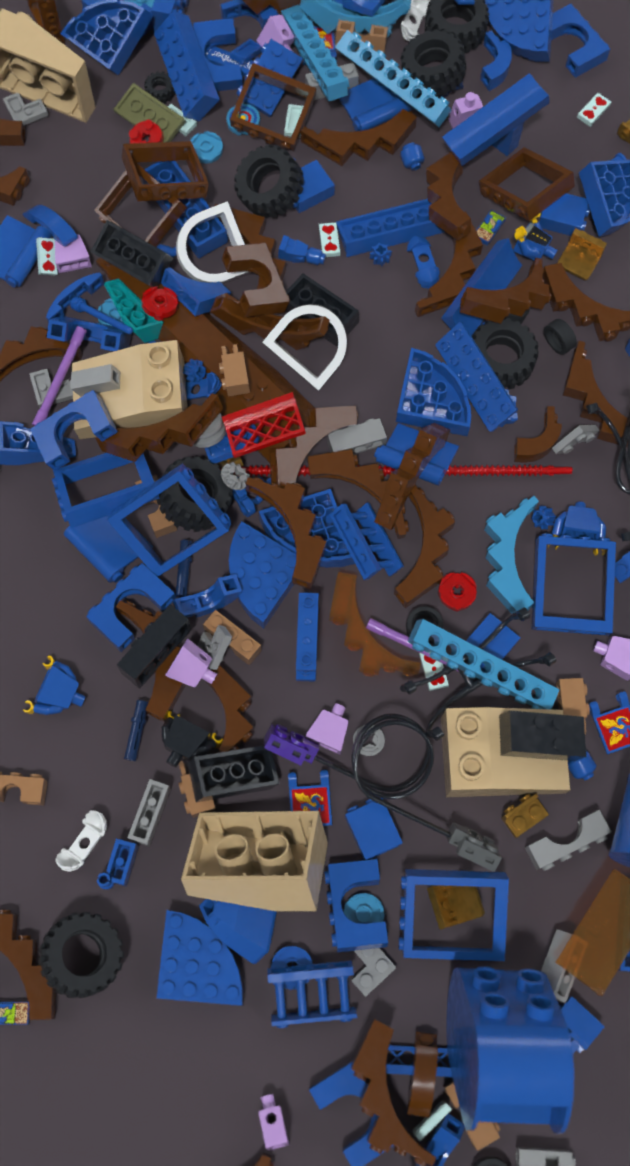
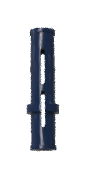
M181 540L180 551L193 542L189 541L188 543V540ZM191 556L178 563L175 596H179V598L187 596L190 563H192Z
M136 700L135 712L130 720L132 725L123 758L125 760H137L143 726L147 722L145 717L147 713L146 707L149 702Z

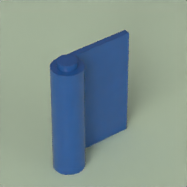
M374 78L348 89V95L339 98L350 116L356 131L368 130L383 124L395 117L402 109L408 112L414 110V108Z
M7 215L0 225V279L6 281L12 287H20L38 260L36 239L38 237L52 239V233L43 226H37L34 229Z
M398 423L386 446L377 447L374 454L376 462L393 469H398L405 451L414 446L419 431ZM446 441L445 446L427 464L419 479L439 486L459 446Z
M109 516L73 528L68 526L64 531V536L110 583L113 581L115 583L123 577L124 567L139 558L107 521ZM136 529V531L142 536V538L148 543V545L151 548H153V546L145 539V537Z

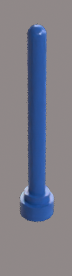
M76 296L71 300L70 307L74 311H84L127 334H132L133 329L88 306L83 298Z

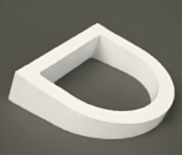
M228 201L195 214L188 219L178 234L176 241L178 261L186 274L196 281L207 283L220 281L225 283L251 273L250 271L228 273L226 271L220 274L205 273L191 263L186 252V239L190 230L200 223L217 217H221L232 246L245 245Z
M302 305L289 311L269 333L263 343L319 390L341 364L346 352L347 337L342 322L332 311L319 305ZM317 314L330 319L329 322L334 326L338 335L336 355L319 376L313 374L275 341L285 327L300 315Z

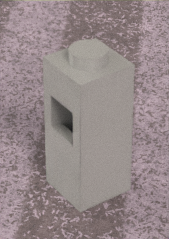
M112 364L71 372V390L79 396H83L92 390L96 393L120 389V371Z
M516 1147L515 1166H576L575 1157L572 1156V1152L569 1150Z

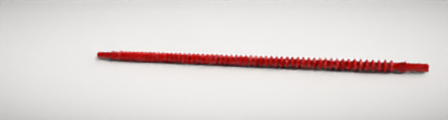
M252 465L249 467L241 466L242 469L246 468V473L250 476L252 474H255V476L260 474L262 477L263 474L266 476L270 474V467L268 465L266 467L262 465L260 467H257V465L255 467H252ZM305 465L300 467L298 476L301 474L303 476L309 474L310 476L309 467ZM379 465V469H382L384 476L387 474L390 476L391 472L396 470L386 465L384 467ZM450 465L446 474L448 476H451V474L454 476L456 474H459V476H462V474L464 476H467V474H470V476L473 474L475 476H478V474L480 476H483V474H486V476L489 474L491 476H494V474L497 476L499 474H502V476L505 474L507 476H510V474L513 476L516 474L518 476H521V474L523 476H526V474L529 476L532 474L534 476H537V474L539 476H542V474L554 476V474H572V467H542V465L539 467L537 465H534V467L531 465L528 467L526 465L523 467L520 465L518 467L515 465L512 467L510 465L507 467L504 465L502 467H499V465L496 467L494 465H491V467L488 465L486 467H483V465L480 467L478 465H475V467L472 465L470 467H467V465L464 467L461 465L459 467H456V465L451 467Z

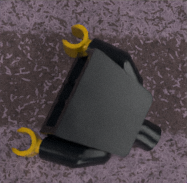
M168 712V717L161 731L165 749L171 752L166 761L169 765L177 768L182 758L189 762L193 757L206 755L214 748L220 747L223 738L216 740V733H213L210 739V732L181 718L180 714L172 717V712Z

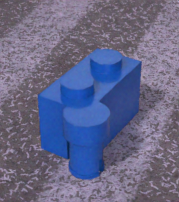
M116 839L106 870L108 873H100L98 875L97 883L100 888L109 890L115 884L127 887L139 848L137 844Z

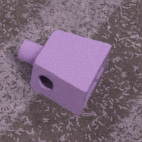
M282 14L269 17L257 39V42L262 47L265 42L268 44L270 39H273L292 51L290 46L294 41V35Z
M468 92L465 97L454 101L452 111L448 117L452 129L483 107L477 94Z
M77 234L78 239L66 246H62L55 240V263L59 273L92 267L88 252L80 235Z
M612 636L607 644L597 641L593 652L603 655L600 665L628 681L630 679V639Z
M187 639L165 676L196 687L200 679L212 684L217 673L208 669L212 658L191 640Z
M335 703L331 712L322 710L307 732L306 739L340 755L349 722L347 719L342 718L346 708Z
M270 1094L261 1097L263 1110L259 1111V1117L266 1149L270 1151L290 1145L282 1109L280 1106H276L274 1095ZM275 1116L276 1122L269 1124L268 1118Z

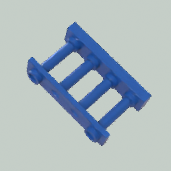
M369 503L363 505L355 513L350 512L347 504H341L329 514L364 580L370 579L383 568L390 577L404 567L383 527L374 522L376 514ZM355 520L359 521L363 529L358 527ZM364 536H367V537H368V539H369L371 545H368V543H367V541L365 540ZM373 552H376L380 561L376 560Z
M299 593L296 681L315 682L319 593Z
M352 961L267 968L268 983L275 985L277 1014L271 1015L272 1026L286 1028L290 1024L331 1020L349 1022L352 1021V1018H357L356 1008L349 1007L347 978L350 975H354ZM329 977L339 979L341 1008L328 1009L326 980ZM308 979H315L318 983L320 1010L307 1011L305 982ZM288 981L296 983L299 1011L296 1013H286L283 984Z

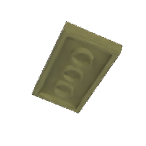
M134 83L113 109L116 114L133 126L147 119L156 123L164 134L162 142H171L186 122L185 118Z

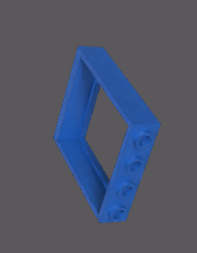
M104 453L61 467L56 471L53 470L55 478H52L64 522L68 521L70 527L73 528L109 516L111 511L153 484L154 480L144 454L142 453L134 462L142 481L141 484L75 506H71L66 484L132 463L133 461ZM159 495L155 496L148 502L159 499Z
M183 463L111 511L107 519L157 577L228 532L231 525L229 516L221 511L217 501L207 494L204 485L198 483L191 469L186 468ZM176 482H179L216 528L163 562L125 517Z
M541 534L536 539L533 585L534 604L532 606L531 630L605 636L613 633L616 542H612L608 538L591 540L590 537H579V539H573L570 535L553 537L552 534ZM546 545L607 549L604 621L543 616Z
M405 869V876H401V889H405L404 897H400V909L404 910V915L399 919V929L403 930V937H399V950H402L403 958L505 961L509 878L506 872ZM415 885L495 887L492 948L412 946Z

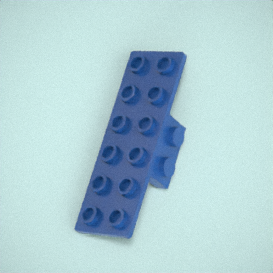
M462 322L456 324L435 346L447 365L461 380L466 389L468 399L487 429L493 432L517 412L518 408Z

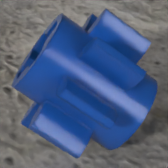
M378 243L375 247H371L369 258L374 260V265L383 266L385 262L389 263L392 251L387 249V244Z
M190 359V362L185 364L183 374L187 375L186 380L199 382L200 379L205 377L206 367L202 366L203 361Z
M539 506V510H533L534 513L531 520L535 523V527L548 529V526L554 525L553 522L556 516L552 512V508Z

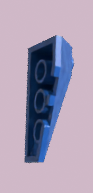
M0 421V465H23L44 462L31 430L23 427L24 424ZM63 437V446L68 457H76L75 440Z

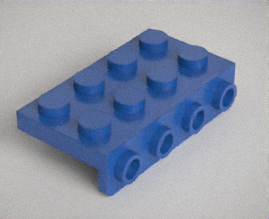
M270 39L268 44L264 43L261 49L262 55L260 58L257 57L254 63L293 78L303 58ZM254 78L244 102L271 117L285 90ZM242 85L239 87L237 91L238 98L243 88Z

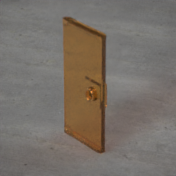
M613 869L555 961L557 965L601 997L630 951V879L616 869Z

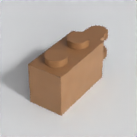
M237 344L233 345V353L228 354L226 346H222V363H219L220 373L225 376V378L221 379L223 390L227 389L228 396L250 393L244 353L238 352Z
M583 678L559 679L556 683V688L560 689L557 695L558 710H563V715L584 717L586 735L585 719L590 712L589 704L585 700L587 685L584 684Z
M180 761L179 767L182 774V782H179L181 794H186L187 801L184 802L187 814L191 813L194 818L199 816V813L216 811L213 800L195 802L190 774L186 773L185 763Z

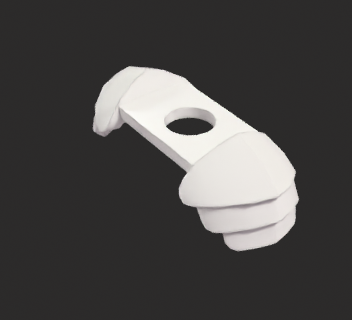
M411 0V8L406 14L404 21L401 22V30L405 40L415 39L416 35L419 34L417 30L422 17L426 16V9L430 0ZM410 15L415 17L416 24L410 21Z
M89 811L86 814V818L82 820V823L85 825L84 829L69 850L63 848L61 853L57 854L55 861L62 870L71 872L80 868L99 839L104 836L107 821L102 813ZM89 838L90 845L86 849H81V840Z

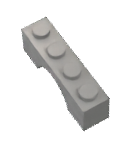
M600 810L577 821L578 833L570 844H556L545 837L527 846L525 850L535 869L542 868L543 871H546L555 866L553 864L554 861L560 859L563 862L571 858L573 851L578 850L581 853L590 848L589 843L596 841L598 844L608 839L606 835L611 833V830Z

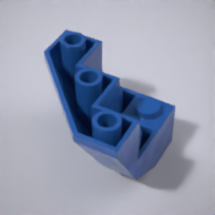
M205 899L199 905L206 923L219 939L246 960L256 964L269 952L277 911Z

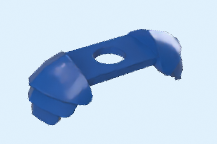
M415 235L407 245V252L412 251L418 268V272L415 274L418 283L421 284L422 288H431L439 281L440 270L435 265L430 250L431 244L422 236ZM423 254L427 255L429 257V260L427 262H421L419 260V256Z
M210 372L206 374V379H201L199 382H186L187 400L202 397L208 398L212 393L215 394L220 389L221 381L215 373ZM199 385L200 391L197 394H192L193 386Z

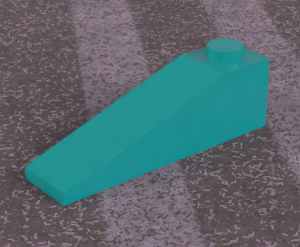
M119 278L105 282L104 286L123 322L131 327L133 332L144 343L158 339L163 321L155 320L154 317L145 313L141 306L142 301Z

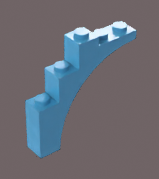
M301 0L300 8L327 34L337 30L339 20L355 22V30L360 35L365 29L370 33L372 25L388 27V37L391 34L392 25L402 14L405 15L409 12L411 0H397L380 6L373 16L343 8V4L333 0Z
M535 496L529 500L527 498L519 504L518 509L510 510L505 516L502 513H499L497 516L492 515L486 521L487 524L484 529L495 541V543L488 547L485 558L497 570L488 577L489 581L486 586L511 614L523 607L529 610L534 604V601L525 591L519 579L515 565L514 548L519 527L539 502Z

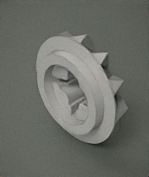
M234 462L226 464L221 470L223 482L234 490L246 488V481L250 476L246 473V468L242 469L240 464L236 465Z
M365 725L359 727L355 731L353 736V745L359 732ZM380 729L373 733L372 742L374 745L368 744L362 747L360 754L375 756L382 750L385 738Z

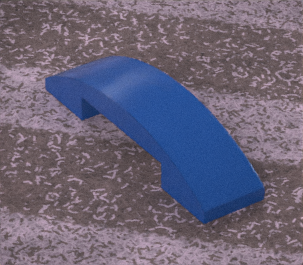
M36 205L22 213L33 224L38 222L50 231L53 239L62 246H66L78 239L77 234L68 223L46 206Z
M94 273L85 276L66 287L50 306L46 316L48 323L49 319L64 316L63 310L70 305L74 297H80L86 291L92 295L104 285L102 274Z

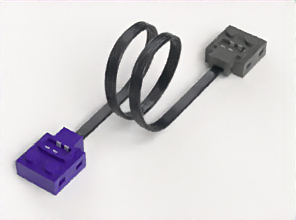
M391 713L380 715L369 721L359 732L353 745L351 762L354 773L317 756L318 744L306 739L303 735L294 731L290 733L286 727L280 724L276 726L270 725L264 737L265 749L300 766L304 760L311 764L315 760L355 779L360 790L372 801L445 835L448 843L458 847L456 850L457 855L495 872L502 857L495 845V841L487 836L482 838L475 830L463 827L455 822L452 823L447 831L378 798L400 799L407 797L422 787L432 771L434 764L432 744L424 729L413 719L401 714ZM389 725H402L418 732L426 742V756L419 771L410 780L396 786L375 784L359 776L357 771L359 754L367 739L377 730ZM422 776V778H421L414 786H412V787L409 788L408 790H405V791L399 792V793H384V792H396V791H400V790L406 789V788L410 787L411 785H413V784Z

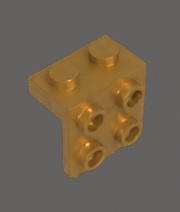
M575 228L569 244L558 263H562L565 271L583 280H588L602 257L607 243L587 234L583 230Z
M437 885L427 888L440 930L482 917L485 914L477 887Z

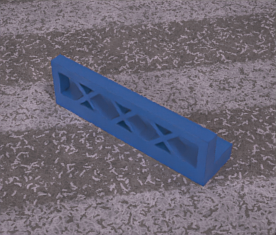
M389 1045L388 1050L395 1057L389 1063H386V1074L412 1075L414 1061L411 1064H404L399 1056L405 1051H411L414 1055V1046ZM438 1048V1053L443 1054L440 1057L438 1056L437 1063L440 1061L443 1066H437L436 1076L452 1077L450 1067L441 1060L448 1054L447 1048ZM393 1050H399L400 1052L396 1055ZM397 1059L401 1064L392 1063Z

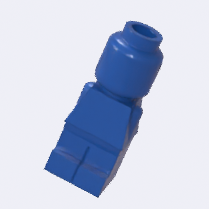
M283 235L278 258L292 263L305 262L306 259L307 263L319 265L324 264L326 254L322 250L313 247L308 249V245L300 240L290 239L288 236Z

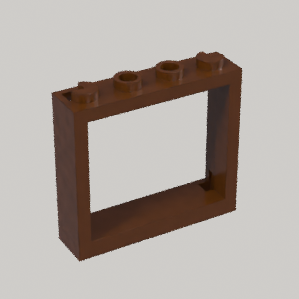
M27 0L28 7L36 23L61 43L65 44L64 36L60 34L62 28L55 0Z
M252 63L231 115L230 125L239 132H247L253 138L259 137L268 144H277L282 149L286 148L294 151L316 97V88ZM254 78L306 98L291 138L238 117Z
M192 141L123 144L122 161L137 202L168 200L173 196L177 199L207 197L209 183ZM133 160L135 162L186 160L195 182L142 185Z
M525 147L479 180L481 195L528 221L575 187L574 172ZM523 166L553 181L551 185L528 202L497 186Z
M133 160L139 176L149 184H160ZM126 170L94 210L100 215L99 220L104 224L109 220L121 227L109 215L132 187ZM175 196L168 199L173 205L144 240L155 247L187 208Z

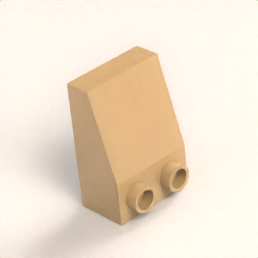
M2 9L0 11V88L13 94L19 93L21 97L31 101L41 99L44 106L86 123L96 107L85 60L35 23L26 13L17 12L15 14Z
M177 340L139 344L72 363V372L112 364L120 371V389L97 393L102 398L116 428H136L152 425L169 419L188 408L186 377L183 374L185 362ZM73 391L74 402L82 396H79L77 393ZM87 420L74 422V430L79 439L96 437Z
M494 707L446 708L441 717V729L444 733L442 745L446 797L527 795L529 793L530 795H535L536 793L566 794L570 791L568 761L501 756L499 715L510 710L563 715V710Z
M319 811L199 813L181 878L187 895L271 911H317L328 846Z

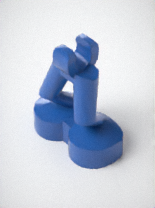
M271 477L264 482L271 484ZM246 488L243 490L232 489V497L237 501L244 516L250 517L256 512L254 504L259 505L263 499L259 496L255 498L248 497Z

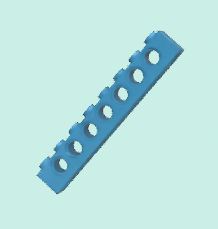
M300 5L281 10V14L294 35V45L328 101L347 96L348 78L344 77L341 67L337 66L335 57H332L329 48L325 47L323 38L319 37L318 30L314 29L313 23L308 19L307 14L300 8Z
M347 30L335 48L404 102L440 127L452 111L448 106L449 102L442 96L440 99L436 97L437 93L430 87L424 88V83L418 78L412 79L410 77L411 73L406 69L400 70L398 68L399 65L394 60L390 59L388 61L382 51L378 50L376 52L370 42L367 40L365 43L361 41L362 37L355 31L351 33ZM397 74L396 78L391 80L392 76ZM409 83L408 88L404 89V86ZM422 93L421 97L416 99V96ZM432 102H435L434 106L432 108H429V105Z
M424 619L416 621L407 641L412 644L413 649L429 653V657L434 660L447 662L446 665L452 669H461L467 677L473 679L476 677L481 680L483 685L488 687L494 686L498 688L499 693L515 697L514 700L516 702L531 705V709L551 710L560 690ZM430 636L434 639L433 646L428 641ZM447 645H449L452 650L450 655H448L446 652ZM464 654L469 658L467 664L463 660ZM481 663H483L486 668L484 673L480 669ZM498 672H501L502 674L501 681L498 680ZM516 680L519 683L518 690L514 686ZM533 689L536 692L535 698L531 695Z

